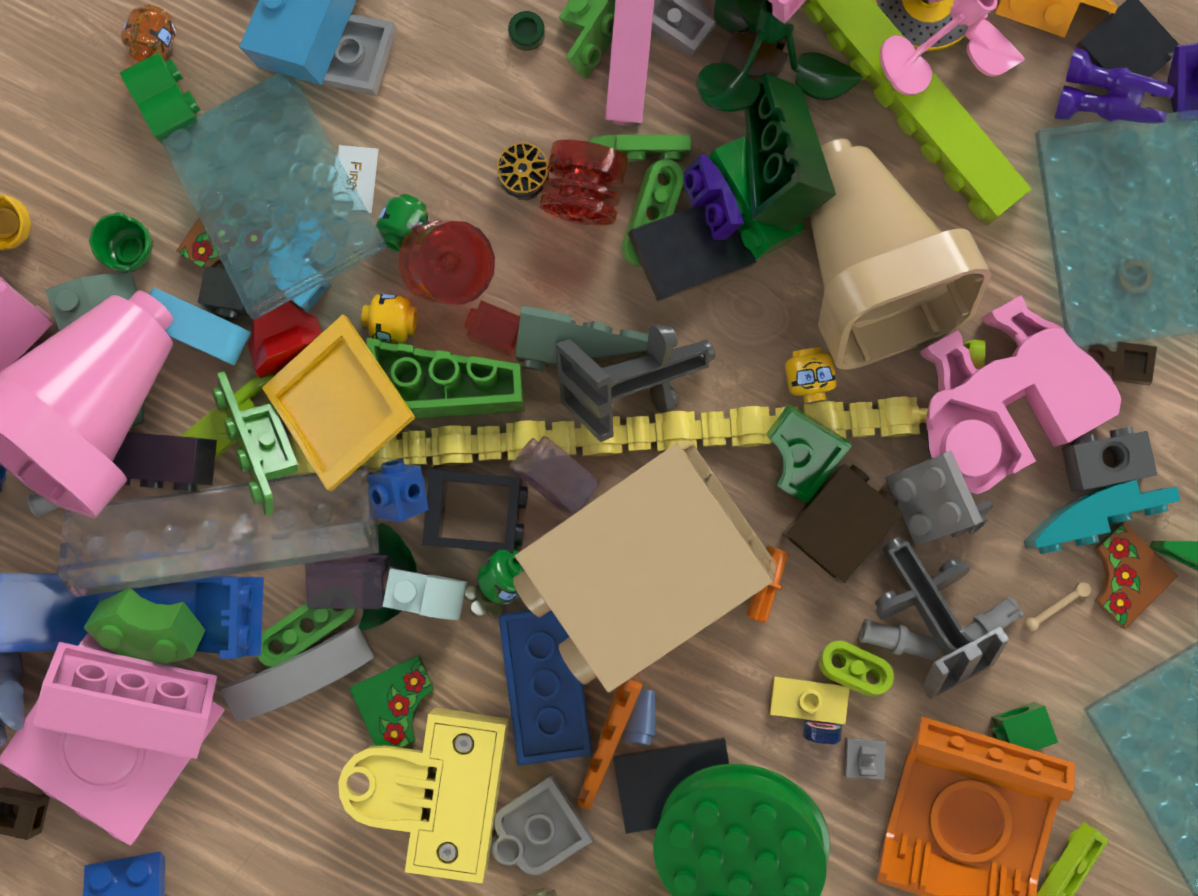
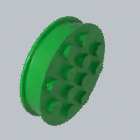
M723 764L708 767L695 772L681 781L671 792L664 805L653 843V855L657 872L662 883L672 896H820L825 885L827 863L830 854V836L827 823L813 799L802 788L786 777L762 767L745 764Z

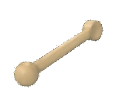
M1086 582L1077 583L1072 593L1037 617L1027 618L1024 621V628L1029 632L1036 631L1041 622L1076 598L1089 596L1091 593L1090 585Z

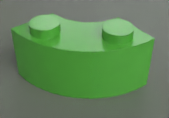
M131 588L100 601L84 626V629L102 647L122 656L155 663L177 662L193 657L205 633L203 626L184 602L172 605L155 604L141 598Z

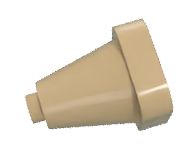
M837 139L822 145V152L836 195L809 216L824 286L818 328L836 367L847 370L874 363L942 338L970 321L976 314L991 279V272L970 231L966 229H952L941 232L869 148L863 146L852 147L847 139Z

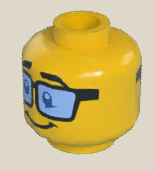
M376 294L372 298L370 305H363L361 326L368 327V334L371 339L401 344L406 342L409 336L415 335L417 307L411 305L408 297Z
M822 347L793 351V357L789 358L785 363L790 394L803 396L804 403L826 400L825 392L832 391L836 387L832 356L826 352L822 353Z

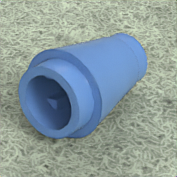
M641 689L621 735V741L646 746L651 745L652 737H656L655 691Z

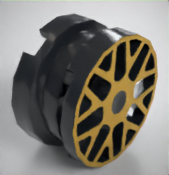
M522 142L510 145L501 153L497 161V174L501 187L508 195L518 200L536 198L541 191L545 190L549 182V165L545 154L539 147Z

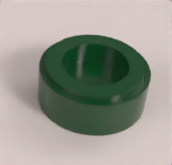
M522 11L511 18L508 32L510 40L516 48L523 51H531L542 44L545 38V26L538 14L531 11Z

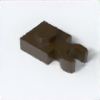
M1118 341L1115 351H1110L1107 346L1101 343H1093L1088 347V352L1098 353L1102 357V362L1099 365L1103 370H1112V381L1147 386L1152 384L1157 346Z

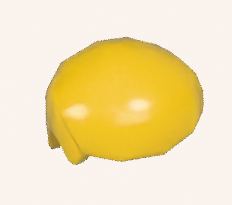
M0 194V251L18 248L28 239L32 228V221L29 210L22 202L12 196Z

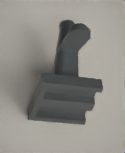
M658 324L649 328L647 356L601 368L570 338L556 343L561 403L600 442L614 437L612 403L615 400L650 388L652 401L660 413L674 411V407L678 405V396L673 387L670 386L669 381L708 368L709 362L715 358L714 348L708 340H702L673 349L678 343L675 331L669 325L663 326Z
M899 537L887 543L882 550L907 592L896 595L894 591H890L879 597L875 601L877 606L876 613L879 619H885L913 605L917 608L944 656L933 663L922 686L928 697L932 699L992 667L1009 641L1003 629L998 627L976 640L971 639L964 632L939 592L963 578L970 571L965 561L961 562L958 557L953 558L940 567V575L931 579L908 541L904 542Z

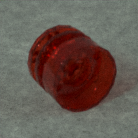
M571 139L553 142L547 170L560 178H551L544 181L543 190L547 194L541 196L539 208L546 213L572 223L583 225L615 224L617 211L613 207L619 205L620 196L607 188H617L623 185L628 158L615 149L592 142Z

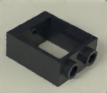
M430 469L427 490L429 510L425 511L422 545L493 552L506 550L513 553L516 550V546L523 547L525 524H518L519 509H526L528 487L522 486V479L520 477ZM448 481L510 487L505 543L442 537Z

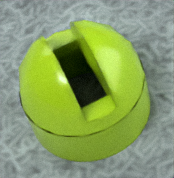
M969 340L963 343V346L969 349L974 367L976 369L982 368L985 365V340Z

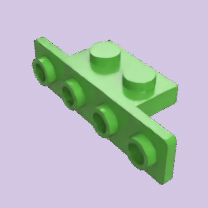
M569 0L559 16V19L565 26L581 31L566 57L581 77L588 78L612 41L616 0Z
M225 371L217 373L218 387L212 388L213 397L218 410L225 409L228 418L224 419V425L229 440H237L240 448L236 450L239 467L242 473L248 471L252 481L248 482V488L254 505L261 503L265 516L273 514V495L267 481L298 472L297 460L273 404L270 403L240 411Z

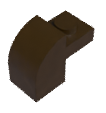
M734 31L721 62L733 65L740 72L745 65L755 39ZM785 35L776 43L768 44L762 41L750 71L746 75L747 77L757 81L765 73L775 77L781 73L789 55L783 52L787 43Z

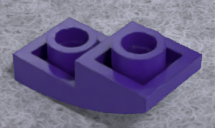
M700 155L683 173L684 187L689 193L692 207L705 206L706 222L710 226L713 240H726L744 224L741 212L729 185L718 168L707 155Z

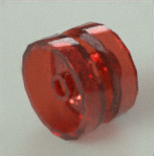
M431 220L417 225L405 237L399 250L398 268L404 284L414 295L428 302L463 305L476 300L489 287L494 275L495 255L489 239L481 229L463 221Z

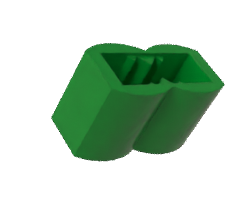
M158 52L120 72L154 137L161 144L200 124L195 113L201 111L190 90L185 93L182 91L178 81L184 78L173 59L166 61Z

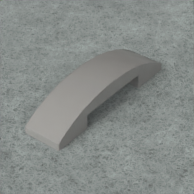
M356 624L324 639L322 644L258 674L253 672L221 687L220 691L236 722H240L270 712L311 694L374 659L375 656L362 630L359 629V624Z

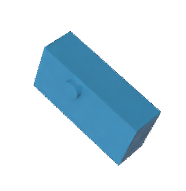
M259 0L239 48L259 68L322 85L356 0Z

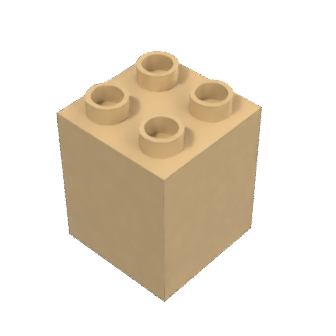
M686 440L668 448L516 554L515 557L524 571L513 578V583L519 596L534 615L541 618L552 610L569 635V638L559 644V651L573 675L584 685L597 677L609 693L774 581L777 564L692 441Z

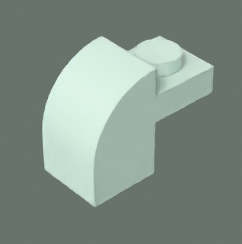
M391 568L382 607L418 613L422 616L459 620L468 581Z

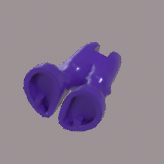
M1075 48L1067 72L1066 82L1101 87L1108 90L1109 94L1098 95L1064 85L1055 118L1069 120L1078 112H1093L1110 122L1122 120L1161 124L1165 122L1168 113L1157 111L1151 107H1140L1143 95L1148 93L1154 97L1173 98L1175 87L1160 80L1133 73L1128 68L1108 70L1098 67L1091 62L1087 51Z

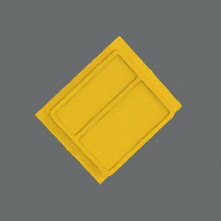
M343 314L262 387L325 488L331 492L416 418L348 317Z

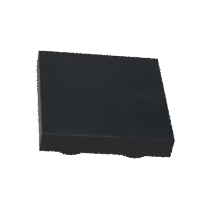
M1126 0L1117 8L1115 14L1111 13L1075 46L1078 49L1087 51L1091 62L1098 67L1108 70L1128 68L1133 73L1151 77L1173 58L1175 46L1179 44L1139 0Z

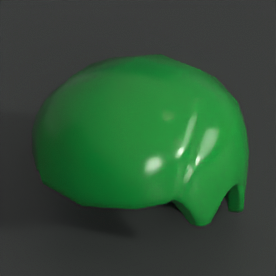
M116 212L101 217L92 227L89 244L95 258L107 268L117 272L128 273L129 271L135 272L141 269L149 260L153 240L148 228L140 221L124 213Z

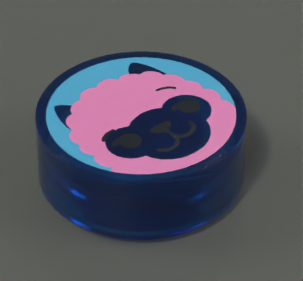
M814 720L804 721L803 737L806 740L821 744H837L841 741V725Z

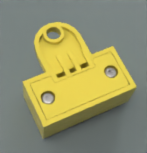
M435 707L428 713L423 751L392 746H370L356 753L347 762L338 781L339 798L345 811L357 822L371 827L410 832L405 865L406 873L483 884L488 869L510 718ZM360 772L368 777L370 786L367 792L358 794L351 790L349 778L353 773Z

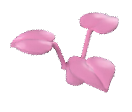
M927 0V1L930 2V3H933V2H938V1H943V0ZM954 0L950 10L953 20L916 50L908 39L895 35L889 37L880 49V62L887 79L892 82V86L899 93L907 96L917 95L924 91L932 79V69L928 62L920 55L958 24L968 25V29L965 32V36L969 39L966 48L967 53L975 67L984 75L990 77L1000 76L1022 63L1025 58L995 26L985 20L988 17V13L996 8L997 0Z

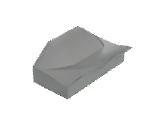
M655 0L651 33L677 51L694 56L714 27L715 21L709 16L710 7L700 0Z

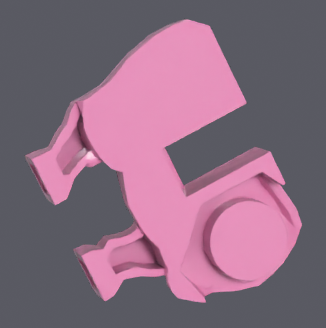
M1022 295L981 317L985 325L1002 330L1017 344L1018 347L1010 358L995 360L980 369H976L971 361L969 349L963 346V339L959 330L919 352L924 359L935 364L938 376V392L930 399L926 415L927 443L930 458L952 451L970 493L975 495L988 491L1007 475L1014 474L1036 461L1005 406L1025 396L1053 447L1073 441L1117 416L1120 411L1122 398L1110 376L1090 355L1072 341L1062 327L1044 320L1028 310Z

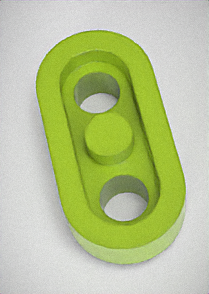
M831 642L820 652L818 663L821 672L830 680L868 697H878L887 692L893 685L894 673L887 661L848 642ZM832 657L840 659L842 663L841 668L833 666ZM867 673H871L875 676V684H870L867 681Z

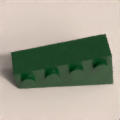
M765 73L757 80L760 85V92L756 102L749 108L744 109L752 220L790 231L836 195V191L802 88Z

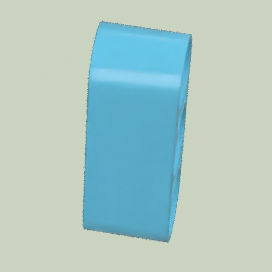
M152 288L149 295L165 306L174 318L172 324L166 329L170 337L233 366L236 365L251 332L159 289Z

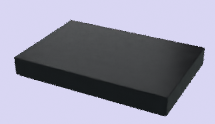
M696 206L631 229L628 232V236L657 301H661L746 269L757 263L751 250L744 245L739 230L737 229L726 240H713L710 226L706 222L705 206Z
M721 737L613 756L626 834L657 829L664 805L671 792L681 781L702 769L729 764L725 738Z

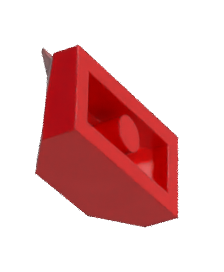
M290 299L253 313L252 335L247 345L255 372L260 379L281 371L323 332L317 316L304 312Z

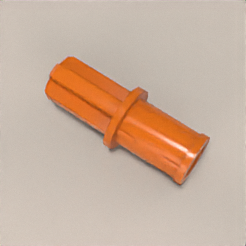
M766 546V549L777 564L774 581L751 597L746 613L749 619L760 623L768 621L777 590H782V586L779 584L787 558L790 553L784 550L773 549L770 546Z

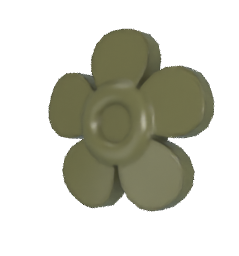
M478 583L476 587L469 586L466 588L464 598L472 603L469 610L473 616L480 618L484 616L486 611L491 618L495 619L501 616L503 613L502 605L489 600L479 588Z

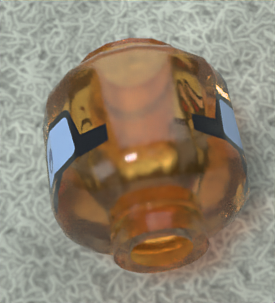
M147 4L143 7L134 8L129 13L121 33V41L129 50V55L138 62L158 52L165 59L176 36V27L171 21L169 13L160 7Z

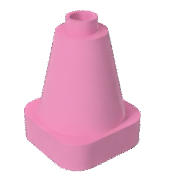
M140 290L136 291L129 300L117 295H111L1 371L0 465L32 491L54 505L95 519L127 482L126 476L113 463V460L173 347V342L166 329L172 324L174 318L167 308L154 297Z

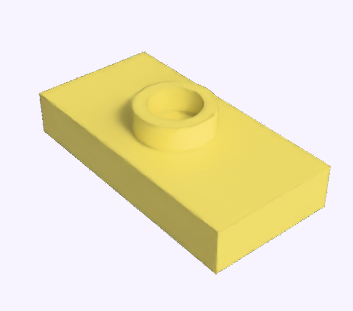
M773 676L769 714L845 725L850 688L839 684Z

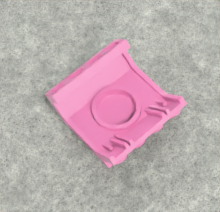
M89 633L78 645L117 654L102 647ZM37 701L26 717L24 727L15 733L1 754L0 763L16 776L26 779L39 787L49 797L59 800L73 809L80 817L97 824L113 838L131 846L142 833L151 816L191 758L175 757L169 753L149 749H135L125 744L105 740L96 741L85 736L65 732H51L46 728L32 726L38 704ZM213 701L202 742L210 734L225 711L224 708Z

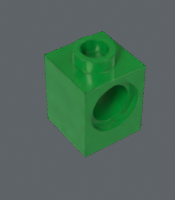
M1032 702L992 716L995 727L991 728V733L995 739L1034 751L1058 743L1046 706Z

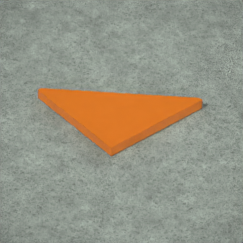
M639 673L616 688L576 801L577 806L590 810L641 691L643 683Z

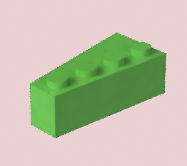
M367 338V347L416 417L415 419L525 412L523 374L520 364L476 356H459L447 351H430L414 348L412 345L400 343L395 345Z

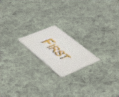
M339 145L332 201L333 210L372 213L379 149Z

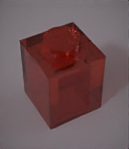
M481 300L477 309L474 307L470 309L464 323V328L468 329L466 335L469 340L510 357L518 338L520 316Z

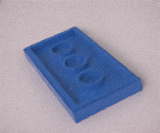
M530 610L502 613L498 618L517 765L593 755L584 684L573 675L559 651V644L569 638V635L552 610L541 618L534 615Z

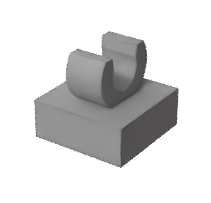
M845 737L844 776L846 778L884 780L886 741L882 739Z

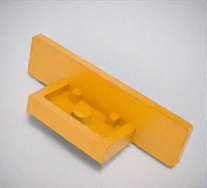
M999 0L994 12L997 15L1065 38L1080 2L1114 14L1118 6L1111 0Z

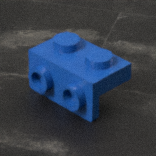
M159 851L85 865L83 896H167L165 894V856Z

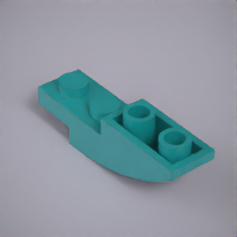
M1131 480L1099 488L1067 503L1047 517L1024 540L1025 548H1038L1039 554L1063 550L1061 543L1075 540L1076 546L1099 542L1098 535L1111 532L1109 523L1132 519L1131 512L1144 509L1145 516L1169 511L1167 504L1181 501L1178 487L1161 488L1140 493L1137 480Z

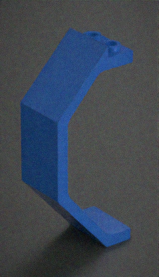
M0 573V652L56 651L59 642L78 646L88 634L84 626L98 603L125 589L131 588L141 598L155 604L172 605L184 602L205 629V633L197 647V652L218 653L221 659L261 656L264 577Z

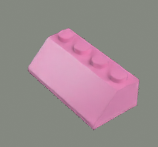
M59 642L41 687L32 726L46 728L51 732H65L85 736L96 741L105 740L125 744L135 749H149L169 753L175 757L197 759L209 719L217 676Z

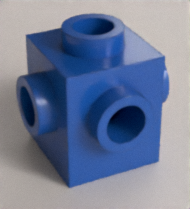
M391 460L381 464L380 470L367 474L370 488L369 498L373 504L376 518L402 522L429 510L425 492V480L420 466L404 464L403 460Z

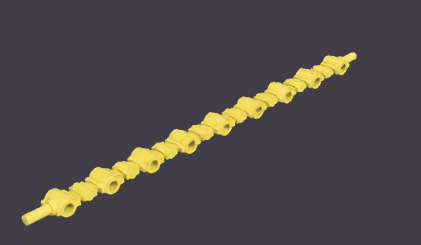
M906 396L878 399V409H873L872 402L849 403V411H844L843 402L823 401L803 405L805 414L845 439L846 430H851V437H867L875 435V428H880V437L898 438L919 435L920 423H926L928 408H919L917 397ZM747 406L729 409L730 418L724 419L723 411L704 412L700 414L701 420L695 421L694 411H670L655 414V423L650 424L649 416L626 417L627 425H620V416H613L614 437L600 442L582 423L581 428H575L574 421L552 422V430H546L545 421H518L506 423V433H500V426L477 427V435L471 434V426L449 425L431 428L432 438H426L425 430L402 432L403 439L397 440V435H395L362 464L358 470L378 471L381 469V464L398 459H404V464L427 465V457H433V466H460L473 464V454H479V461L502 460V452H508V461H536L548 459L547 449L554 450V457L576 455V448L578 447L583 448V457H603L622 454V445L628 444V452L651 450V443L656 442L657 452L666 451L678 442L691 440L696 448V440H702L703 447L725 446V438H731L732 447L770 445L772 441L768 438L767 432L786 407L775 408V416L769 415V407ZM287 437L298 463V472L289 475L308 476L317 474L294 437Z

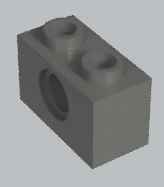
M1130 426L1109 431L1111 438L1098 441L1096 433L1074 439V445L1062 448L1071 491L1156 476L1157 470L1148 431L1134 433L1133 427ZM1106 448L1114 455V463L1111 467L1105 465L1102 459L1103 451Z

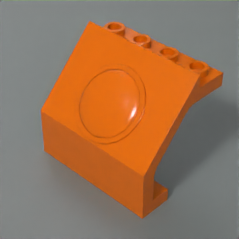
M922 716L906 754L877 860L879 861L876 882L920 896H1037L1038 878L1057 808L1061 800L1069 802L1074 793L1075 763Z

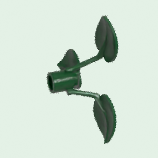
M715 0L713 12L718 25L731 33L734 31L743 33L749 29L751 32H756L757 36L745 65L740 72L733 65L723 62L706 65L699 72L696 83L700 100L704 101L709 107L723 112H737L752 106L759 96L760 85L756 80L746 75L750 71L762 41L768 44L776 43L784 35L786 37L791 69L798 73L795 83L802 88L803 93L818 100H832L842 96L861 82L863 76L860 73L824 54L815 52L803 53L797 62L792 35L794 25L788 23V21L784 24L773 16V6L768 0Z

